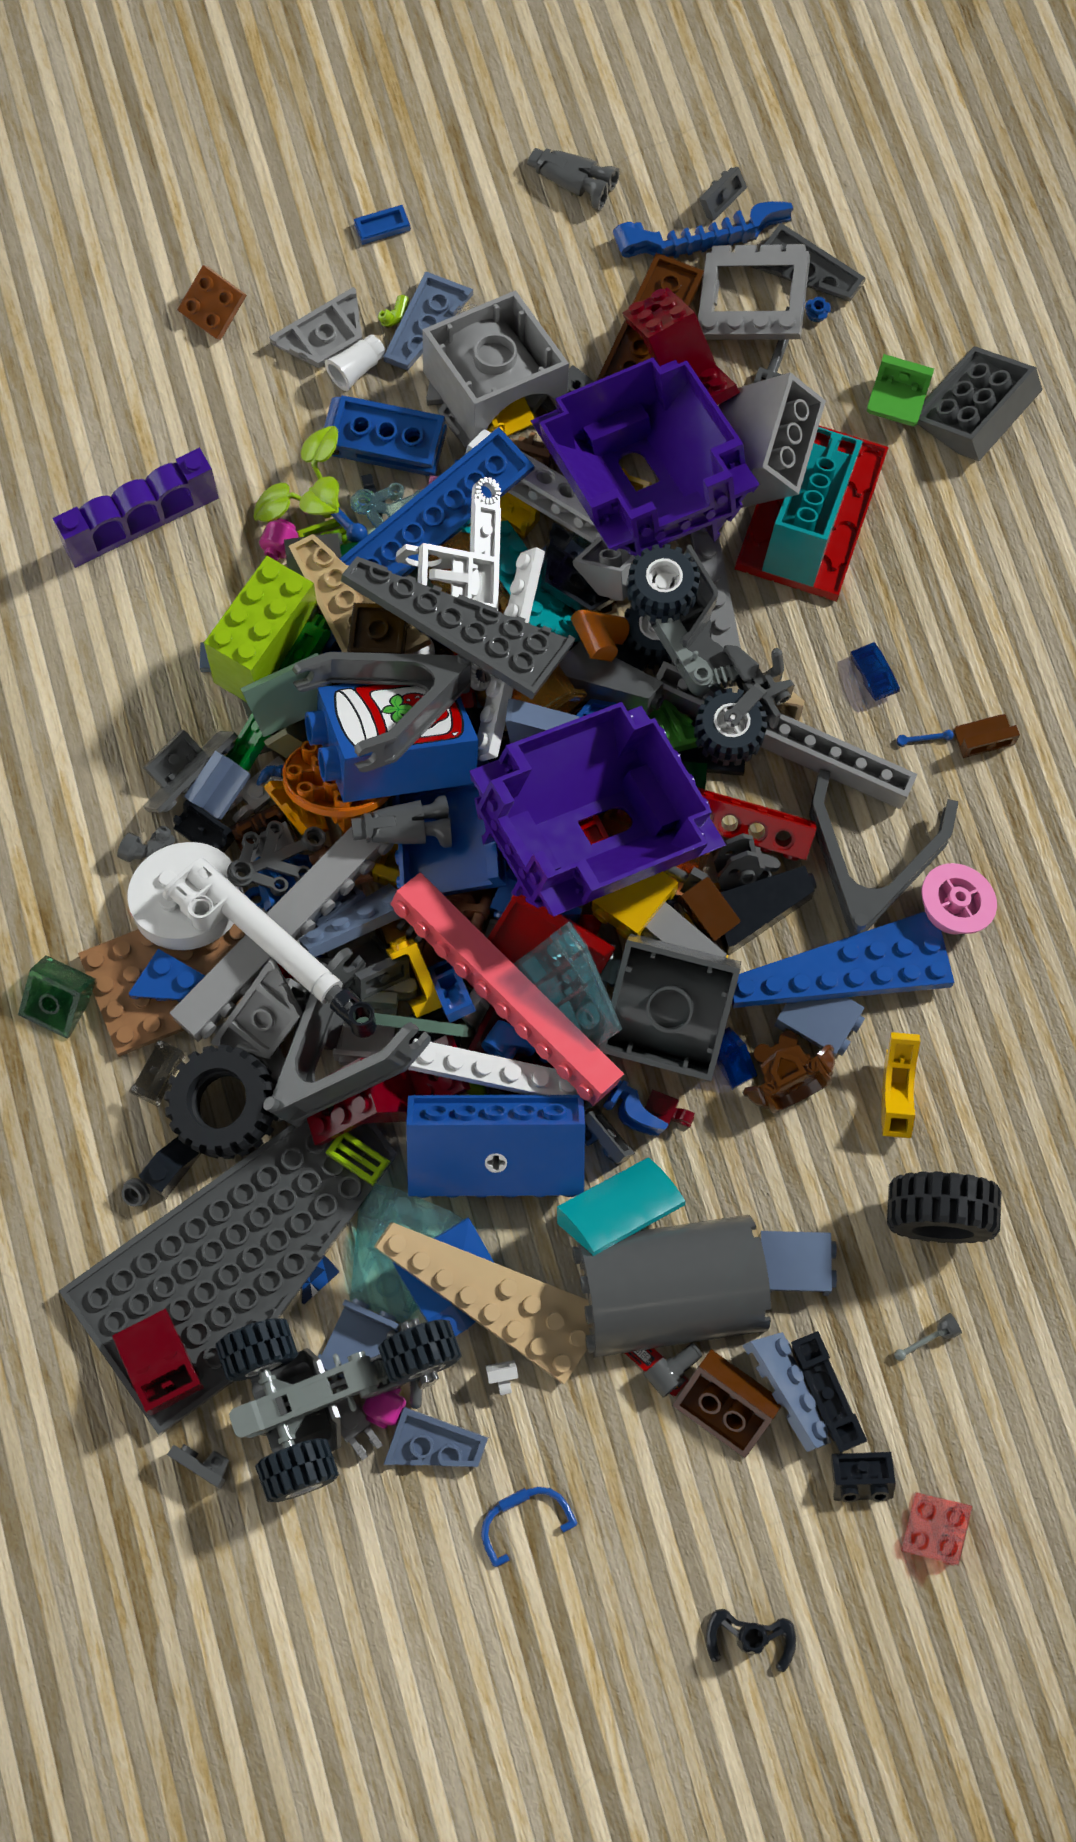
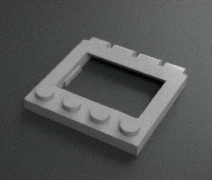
M787 244L786 251H783L782 245H761L760 252H757V245H736L734 252H732L731 245L712 246V253H706L698 321L706 340L801 339L810 254L809 251H806L805 244ZM794 265L789 311H714L718 300L720 284L718 277L721 266Z

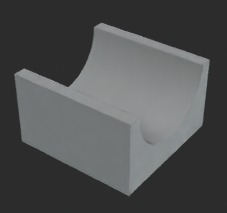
M516 290L422 329L423 372L471 441L483 429L487 430L497 414L512 402L531 394L542 393L548 394V397L557 408L555 398L567 393L569 363Z

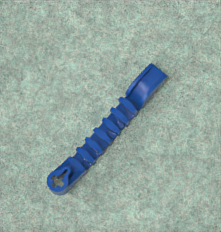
M789 202L759 203L751 209L749 224H746L742 212L739 210L733 216L736 227H732L730 219L727 217L721 223L722 230L718 229L716 222L710 224L708 233H705L702 225L698 226L693 236H691L689 229L685 228L679 239H677L673 230L668 233L667 240L663 241L660 231H646L641 222L622 223L614 228L613 235L623 257L628 258L643 253L655 256L656 253L667 257L674 256L675 259L679 255L686 253L689 256L696 251L706 252L712 246H733L734 243L742 242L744 244L748 240L757 239L760 232L766 227L791 221V213L794 208L792 203Z
M501 1020L495 1023L481 1043L482 1048L489 1055L513 1059L517 1053L530 1057L536 1052L535 1048L526 1039L521 1038L516 1033L513 1026ZM541 1057L539 1059L542 1063L548 1062L547 1060L542 1059ZM625 1080L619 1081L610 1091L611 1094L605 1101L603 1108L611 1110L618 1099L621 1098L623 1101L618 1108V1116L621 1122L638 1132L659 1136L669 1124L655 1117L642 1106L638 1091L628 1086V1082Z

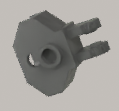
M740 834L726 840V846L721 847L713 857L720 889L724 891L770 877L772 875L771 872H777L781 866V863L775 857L762 854L760 847H755L753 836L747 834ZM728 851H732V854L729 855L725 853Z

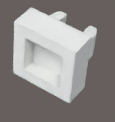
M515 1360L486 1365L489 1384L498 1382L500 1395L512 1393L510 1380L518 1378Z

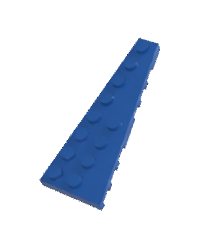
M925 912L740 973L732 1000V1008L952 988L955 982L942 931L930 922Z

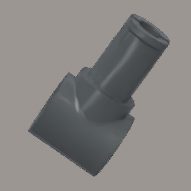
M691 1343L674 1358L660 1359L645 1372L644 1376L664 1398L683 1382L681 1378L684 1377V1372L702 1358V1353Z

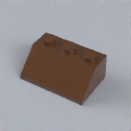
M712 1349L703 1359L672 1405L744 1458L750 1453L781 1408V1405L777 1404L772 1396L771 1391Z

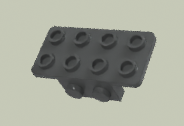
M180 730L143 767L161 787L143 806L144 809L156 813L163 811L166 813L171 810L177 803L175 799L182 792L187 793L215 750L223 755L228 753L235 746L234 740L238 735L234 731H219L201 748L185 730Z

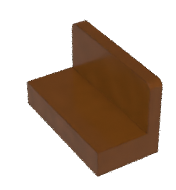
M1005 714L955 726L953 730L963 758L1015 745L1020 736L1017 725L1010 727Z
M709 877L704 878L676 899L698 930L712 942L740 923L736 913Z

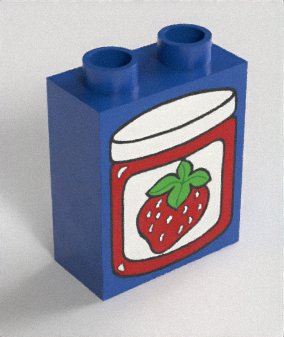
M346 683L319 687L317 711L305 713V728L309 744L311 746L322 744L323 746L318 749V764L322 780L324 782L336 781L343 803L474 784L471 781L470 770L477 768L479 740L461 698L459 697L396 762L368 772H360L354 763L367 760L372 755V752L358 757L354 752V746L362 740L388 732L427 691L413 685Z

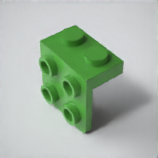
M884 354L866 409L867 412L909 426H916L934 368Z

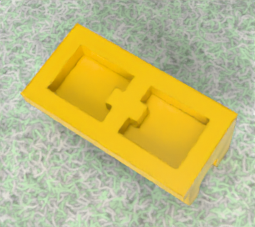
M508 492L500 498L501 521L508 520L516 533L525 539L540 520V511Z

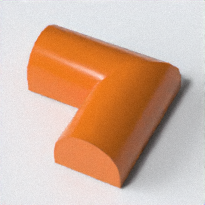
M578 610L570 617L590 658L613 661L618 653L615 644L622 645L628 637V620L622 616L587 610Z

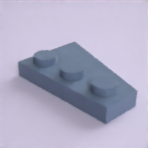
M404 1407L384 1465L478 1467L489 1437Z

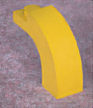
M891 1032L889 1047L886 1049L882 1082V1136L912 1137L915 1120L914 1080L920 1047V1035Z

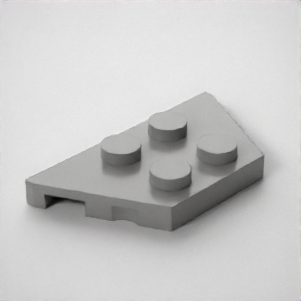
M352 287L269 336L271 344L317 368L324 366L327 359L340 354L359 340H362L356 289Z
M274 959L267 962L210 1043L215 1046L223 1044L235 1048L238 1047L246 1052H252L256 1056L268 1059L274 1055L303 1015L296 998Z

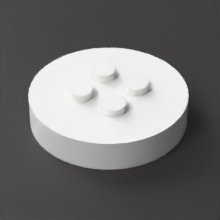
M183 842L166 846L154 852L139 865L130 880L127 900L138 929L149 941L167 949L191 950L216 941L233 926L234 923L225 917L212 929L199 931L194 928L191 920L181 912L180 906L174 900L167 901L163 897L167 884L199 858L207 860L227 878V869L232 861L226 854L207 844ZM237 887L243 893V888ZM202 911V912L198 913L197 915H200V916H201V915H204V914H206L208 911Z

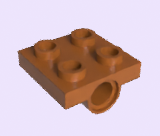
M203 265L177 310L215 339L221 340L247 295L214 270Z

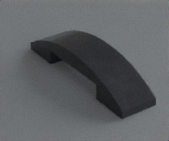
M819 1331L792 1341L791 1345L798 1365L803 1372L808 1390L815 1399L816 1408L838 1452L842 1453L866 1443L865 1434L856 1414H853L829 1361L830 1356Z

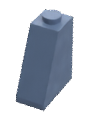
M508 699L505 722L510 744L575 720L579 716L516 699Z

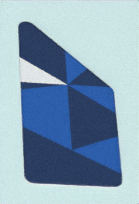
M326 1256L323 1257L302 1286V1304H306L339 1273V1270Z

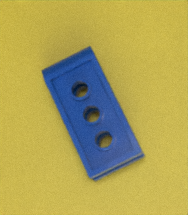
M344 395L331 399L324 428L336 426L338 429V441L332 454L333 457L426 476L436 475L448 430L445 424V416Z

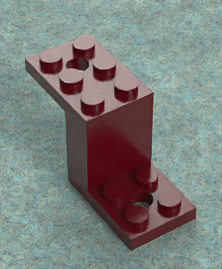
M668 287L656 290L652 293L651 297L631 304L627 310L622 312L625 321L643 338L651 358L654 357L659 366L674 360L678 364L688 361L717 405L740 393L736 383L716 365L695 312Z
M445 1035L433 1042L457 1048L453 1035ZM359 1058V1059H357V1060H355V1061L349 1063L348 1065H346V1066H344V1067L338 1069L337 1071H339V1070H341V1069H343V1068H345V1067H347V1066H350V1065H352V1064H354V1063H356V1062H358V1061H360V1060H362V1059H364V1058ZM407 1069L403 1073L333 1105L334 1109L331 1114L328 1108L307 1117V1121L315 1145H324L363 1123L407 1122L408 1095H460L471 1088L469 1082L441 1076L436 1080L432 1074Z

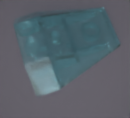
M571 921L513 963L596 1046L622 1030L589 946Z
M375 1184L358 1209L350 1302L354 1298L370 1305L369 1310L376 1313L384 1311L395 1316V1321L400 1323L406 1322L418 1307L395 1269L393 1261L375 1249V1244L390 1222L434 1238L464 1219L445 1208L416 1196H408V1193L399 1189Z

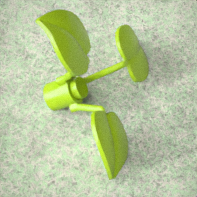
M328 426L313 433L302 446L301 458L305 462H311V466L318 478L313 487H310L309 491L301 497L293 492L289 493L290 487L286 483L272 485L262 493L254 509L255 521L270 522L279 519L288 510L290 499L300 501V509L306 514L322 515L324 518L332 517L331 514L339 512V483L334 477H322L317 466L318 462L327 461L335 451L338 441V429L336 426Z

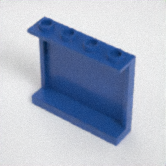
M475 784L400 794L393 797L392 806L421 800V804L424 806L432 804L438 796H446L452 836V847L449 848L442 847L434 836H426V844H398V850L395 851V859L400 872V876L396 879L398 889L420 872L444 896L507 886L506 861L495 841L486 845L482 843L481 835L486 830L483 819H478L474 798L479 796V792ZM433 818L424 819V822L436 821Z

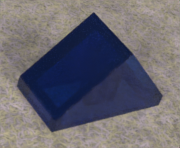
M730 1027L726 1028L716 1063L731 1089H734L757 1077V1073L746 1044Z

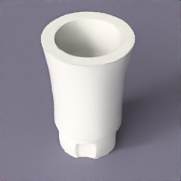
M371 334L340 354L325 361V368L333 382L340 389L348 391L359 378L384 357L385 347L375 335Z

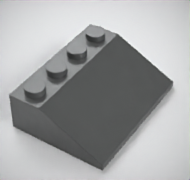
M974 346L924 401L917 425L956 453L979 462L1043 390L1037 368Z

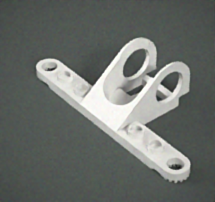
M484 477L472 487L470 552L426 543L420 546L405 544L396 552L397 563L418 567V583L427 586V569L432 568L429 569V579L450 583L451 595L458 597L460 594L498 608L501 488L498 487L499 484H496V481L490 477ZM481 486H485L490 489L492 493L491 498H485V496H482L483 493L481 494L482 490H480L482 488ZM418 554V561L409 559L408 556ZM428 554L437 556L440 559L428 562ZM471 662V687L477 691H484L490 683L492 674ZM477 669L482 670L486 674L485 683H480V681H477L478 678H475Z

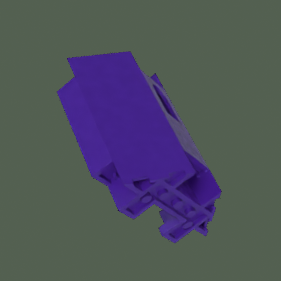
M654 357L555 398L557 410L531 420V423L597 531L611 550L623 549L627 550L630 555L641 556V552L645 548L651 551L652 546L659 544V548H662V545L702 528L707 530L715 542L721 535L719 529L726 520L731 522L743 507L741 501L750 492L754 493L760 485L745 463L742 441L688 361L678 364L674 360L659 366ZM629 453L642 455L659 482L636 491L620 467V459Z
M622 702L508 744L499 760L470 770L471 781L479 792V796L474 798L478 819H483L486 830L481 835L483 845L495 841L518 879L511 894L525 896L526 902L537 908L546 907L548 913L552 916L564 913L726 846L710 819L712 811L707 799L701 795L693 776L687 772L681 762L679 753L673 749L668 741L665 730L659 726L655 718L649 719L642 706L627 711ZM611 809H621L630 816L632 822L630 829L592 845L578 823Z

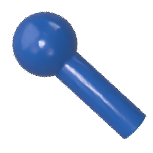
M340 508L338 513L331 514L346 530V536L349 541L360 542L368 535L364 525L353 523Z

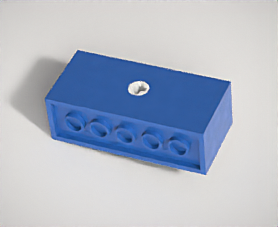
M408 1095L406 1122L408 1196L427 1198L429 1196H446L449 1198H456L458 1196H476L479 1198L505 1196L512 1198L516 1196L545 1197L557 1195L574 1197L584 1192L585 1115L584 1099L579 1095Z

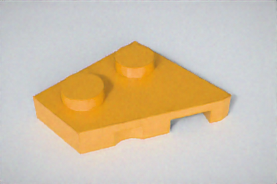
M270 781L264 786L266 792L301 835H304L305 830L309 827H319L324 833L329 830L323 815L307 811L290 799L284 789L283 781Z

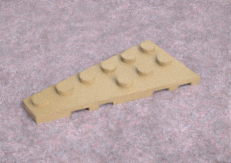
M312 534L289 545V548L303 576L314 583L316 601L341 651L347 652L353 603L375 602L341 582L342 574L349 566L343 563L330 548ZM408 623L404 654H413L432 644L430 638Z

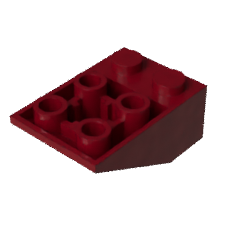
M166 1308L112 1335L145 1412L150 1416L204 1389V1385Z

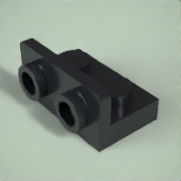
M891 1452L839 1453L831 1455L834 1501L851 1503L857 1500H874L881 1502L894 1497L896 1481Z

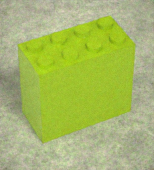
M265 557L204 641L215 684L247 702L240 688L278 671L308 621H312L315 615L318 614L315 587L312 581L271 557Z

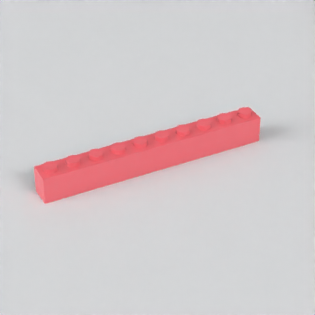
M421 872L396 891L390 904L396 914L404 918L414 928L416 934L424 938L434 948L436 954L444 958L454 968L458 976L465 978L474 987L475 992L481 998H485L494 1007L496 1013L501 1018L506 1019L515 1028L516 1033L521 1038L526 1039L535 1048L537 1054L542 1059L547 1060L556 1069L557 1074L562 1079L567 1080L577 1090L578 1095L594 1106L618 1084L624 1073Z

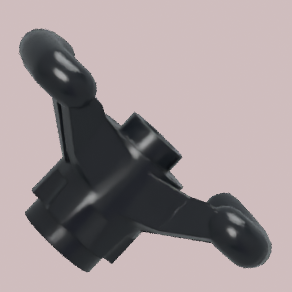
M717 1609L712 1613L706 1630V1648L711 1661L718 1662L721 1655L717 1645L718 1628L723 1625L736 1637L740 1650L749 1655L761 1653L770 1640L783 1635L785 1647L782 1656L776 1664V1669L779 1672L787 1670L796 1650V1632L792 1621L780 1618L768 1626L738 1621L726 1609ZM732 1624L741 1628L737 1631ZM773 1630L774 1633L767 1635L766 1631Z

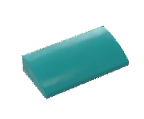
M648 1157L557 1206V1224L595 1256L685 1206V1199L664 1171Z

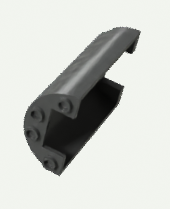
M741 1215L640 1230L595 1256L576 1241L577 1246L572 1247L574 1263L580 1264V1269H584L585 1276H580L582 1294H587L589 1306L584 1307L587 1324H592V1328H589L590 1335L585 1336L588 1353H593V1358L768 1331L771 1319L770 1316L765 1317V1310L771 1309L769 1278L760 1237L754 1238L752 1230H756L753 1218L750 1215Z

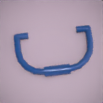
M534 1487L527 1490L523 1488L498 1501L499 1504L488 1512L482 1523L481 1538L484 1549L494 1567H498L510 1561L507 1554L497 1558L491 1546L489 1527L493 1518L501 1511L505 1512L529 1500L530 1496L537 1494L548 1495L559 1503L569 1521L560 1526L563 1533L577 1526V1520L569 1504L560 1493L546 1487Z

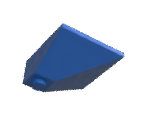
M468 1217L433 1238L494 1262ZM393 1262L395 1269L426 1322L449 1320L455 1337L476 1322Z

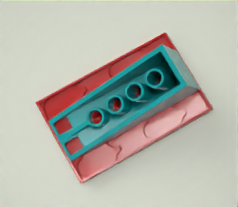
M819 425L799 494L756 505L735 565V570L747 572L750 575L769 581L773 580L776 583L795 589L798 588L801 591L837 602L889 447Z

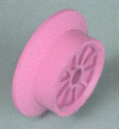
M943 864L931 870L923 881L921 895L925 913L930 922L939 930L949 934H972L985 929L994 919L997 911L995 892L987 879L976 870L962 864Z

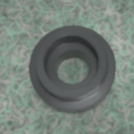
M131 1178L125 1182L121 1194L123 1200L128 1205L133 1207L142 1206L149 1201L150 1191L145 1182L138 1178Z

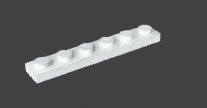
M433 1042L429 1043L426 1049L408 1068V1070L525 1095H578L577 1090L567 1080L562 1079L557 1074L556 1069Z

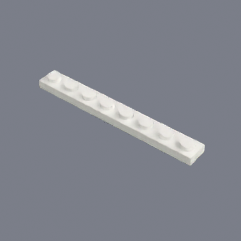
M535 547L520 553L516 561V574L510 586L511 595L504 615L516 618L519 616L526 619L525 623H529L545 551ZM493 675L486 689V702L480 715L481 723L477 735L479 740L477 760L480 761L498 757L506 723L508 699H511L513 687Z

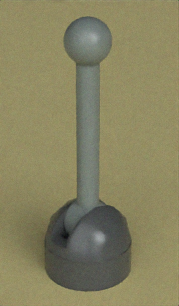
M949 1313L938 1321L937 1331L904 1350H896L894 1357L898 1361H903L907 1354L939 1336L945 1339L955 1338L962 1334V1330L954 1316Z

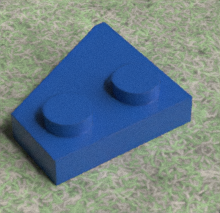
M158 949L128 994L133 999L153 998L156 1001L177 1000L181 1002L205 975Z

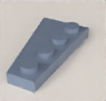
M425 271L384 354V362L408 371L423 354L422 329L455 316L473 296V289Z
M390 883L299 938L300 945L311 955L317 957L401 918L390 905L397 889Z
M781 1332L742 1345L746 1353H753L759 1365L756 1369L762 1378L767 1376L775 1389L772 1396L777 1404L785 1407L789 1412L787 1420L806 1452L831 1443L828 1429L821 1420L816 1408L815 1399L806 1386L803 1372L796 1363L791 1351V1345L785 1338L784 1333Z

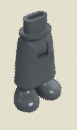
M534 148L527 161V165L536 168V173L543 175L581 197L587 191L591 196L592 207L599 211L602 210L606 203L608 191H613L617 185L620 170L617 167L597 166L596 160L563 151L553 150L551 152V149L548 148L544 151Z
M438 796L432 804L422 806L421 800L394 805L371 813H364L362 818H352L353 840L366 839L367 843L371 842L372 839V842L426 844V836H434L442 847H452L446 796ZM433 818L436 821L424 822V819Z

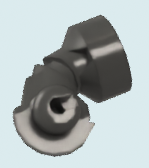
M160 826L152 834L147 844L143 845L141 837L129 832L120 843L117 857L126 862H131L134 859L142 860V858L149 857L154 852L174 844L175 837L171 834V830L168 827Z

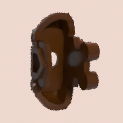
M789 1030L784 1031L779 1037V1043L771 1048L766 1044L758 1045L754 1050V1057L758 1062L762 1063L760 1066L765 1075L764 1080L766 1083L761 1086L744 1088L743 1095L748 1097L756 1106H762L765 1109H770L772 1113H776L819 1092L832 1083L831 1075L835 1066L833 1045L824 1046L817 1056L811 1059L810 1055H805L801 1047L797 1045V1035Z

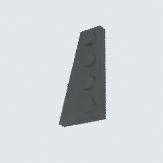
M782 223L778 225L764 244L782 245L783 251H786L787 244H805L806 251H809L810 254L807 287L850 302L865 282L863 275ZM794 265L750 266L789 281L793 279Z

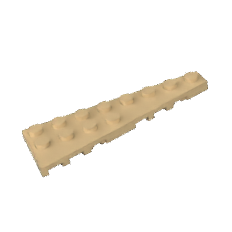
M390 1222L374 1246L379 1252L562 1384L566 1383L587 1351L585 1336L590 1335L589 1328H592V1324H587L584 1307L589 1306L587 1299L393 1222Z

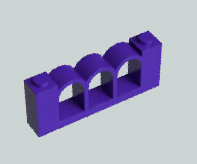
M200 447L176 458L175 463H168L158 467L145 480L136 479L129 481L117 488L111 496L96 497L86 502L79 509L74 507L54 517L53 521L62 545L74 567L81 566L219 499L212 468Z

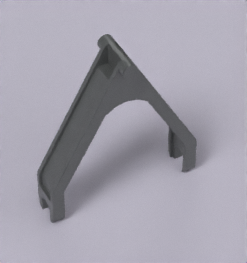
M327 652L302 660L292 668L296 675L310 671L306 678L293 682L300 692L313 690L331 683L413 685L427 691L388 732L362 740L354 746V752L358 757L372 752V755L367 760L354 763L360 772H368L396 762L462 694L470 692L471 661L459 654Z
M819 770L809 817L810 820L816 823L815 834L849 931V937L868 931L946 848L948 840L953 833L958 801L947 799L946 807L943 808L938 834L890 885L879 889L866 888L857 884L849 876L824 804L831 772Z
M349 948L339 951L326 966L332 975H335L343 983L342 989H348L355 981L354 973L365 969L366 966L364 960L358 955L350 966L343 968L345 961L353 954ZM310 994L272 1097H268L264 1101L263 1107L268 1112L298 1127L305 1118L405 1072L429 1045L431 1037L424 1031L416 1042L409 1044L410 1039L419 1031V1028L412 1022L407 1023L383 1050L315 1082V1069L336 1013L330 1009L329 1002L323 1004L314 994Z

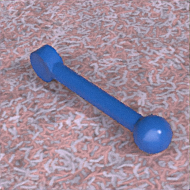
M945 730L944 733L913 737L899 735L897 744L903 747L909 742L942 738L951 740L954 737V733L951 730Z

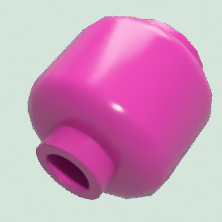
M279 518L276 521H270L266 525L259 544L265 551V556L278 561L279 558L286 559L284 539L299 538L294 524Z
M397 1388L378 1396L367 1398L362 1408L366 1414L365 1419L384 1429H387L388 1425H396L403 1408L406 1406V1399L400 1395L402 1389Z

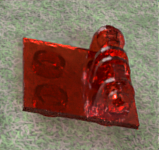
M915 1492L901 1551L942 1561L946 1565L959 1566L973 1506Z

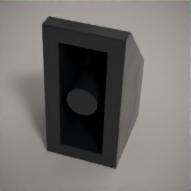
M179 1136L159 1150L139 1174V1178L165 1200L201 1155V1153L178 1139Z

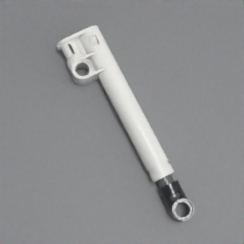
M204 858L196 859L167 884L163 897L167 901L174 900L180 906L181 912L191 920L195 929L208 931L227 917L311 994H314L321 1003L326 1004L329 1002L330 1009L351 1027V1031L355 1036L367 1038L376 1031L377 1024L373 1007L367 1002L359 1000L348 989H342L343 983L335 975H332L323 964ZM202 911H208V912H207L206 914H204V915H201V916H200V915H197L198 913H200V912H202ZM361 1017L369 1018L366 1022H357V1019Z

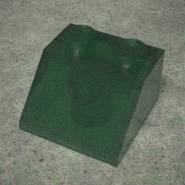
M46 955L29 971L18 1015L68 1039L90 1002L96 979Z

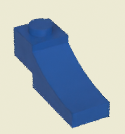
M446 960L427 968L450 1023L476 1011L464 979L457 975L454 968Z

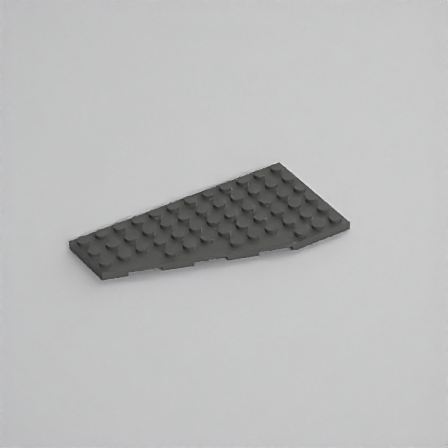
M334 1106L328 1107V1111L330 1114L334 1109ZM307 1118L298 1127L291 1124L59 1290V1293L159 1436L234 1382L226 1379L215 1344L223 1336L241 1327L267 1319L280 1318L374 1188L371 1184L326 1155V1151L335 1139L324 1145H315ZM363 1123L348 1131L349 1134L390 1161L389 1166L397 1157L396 1151L375 1123ZM344 1138L341 1141L342 1144L376 1167H379L381 1164ZM336 1148V1153L370 1176L374 1174L368 1168ZM166 1308L204 1385V1389L150 1416L145 1412L112 1335Z

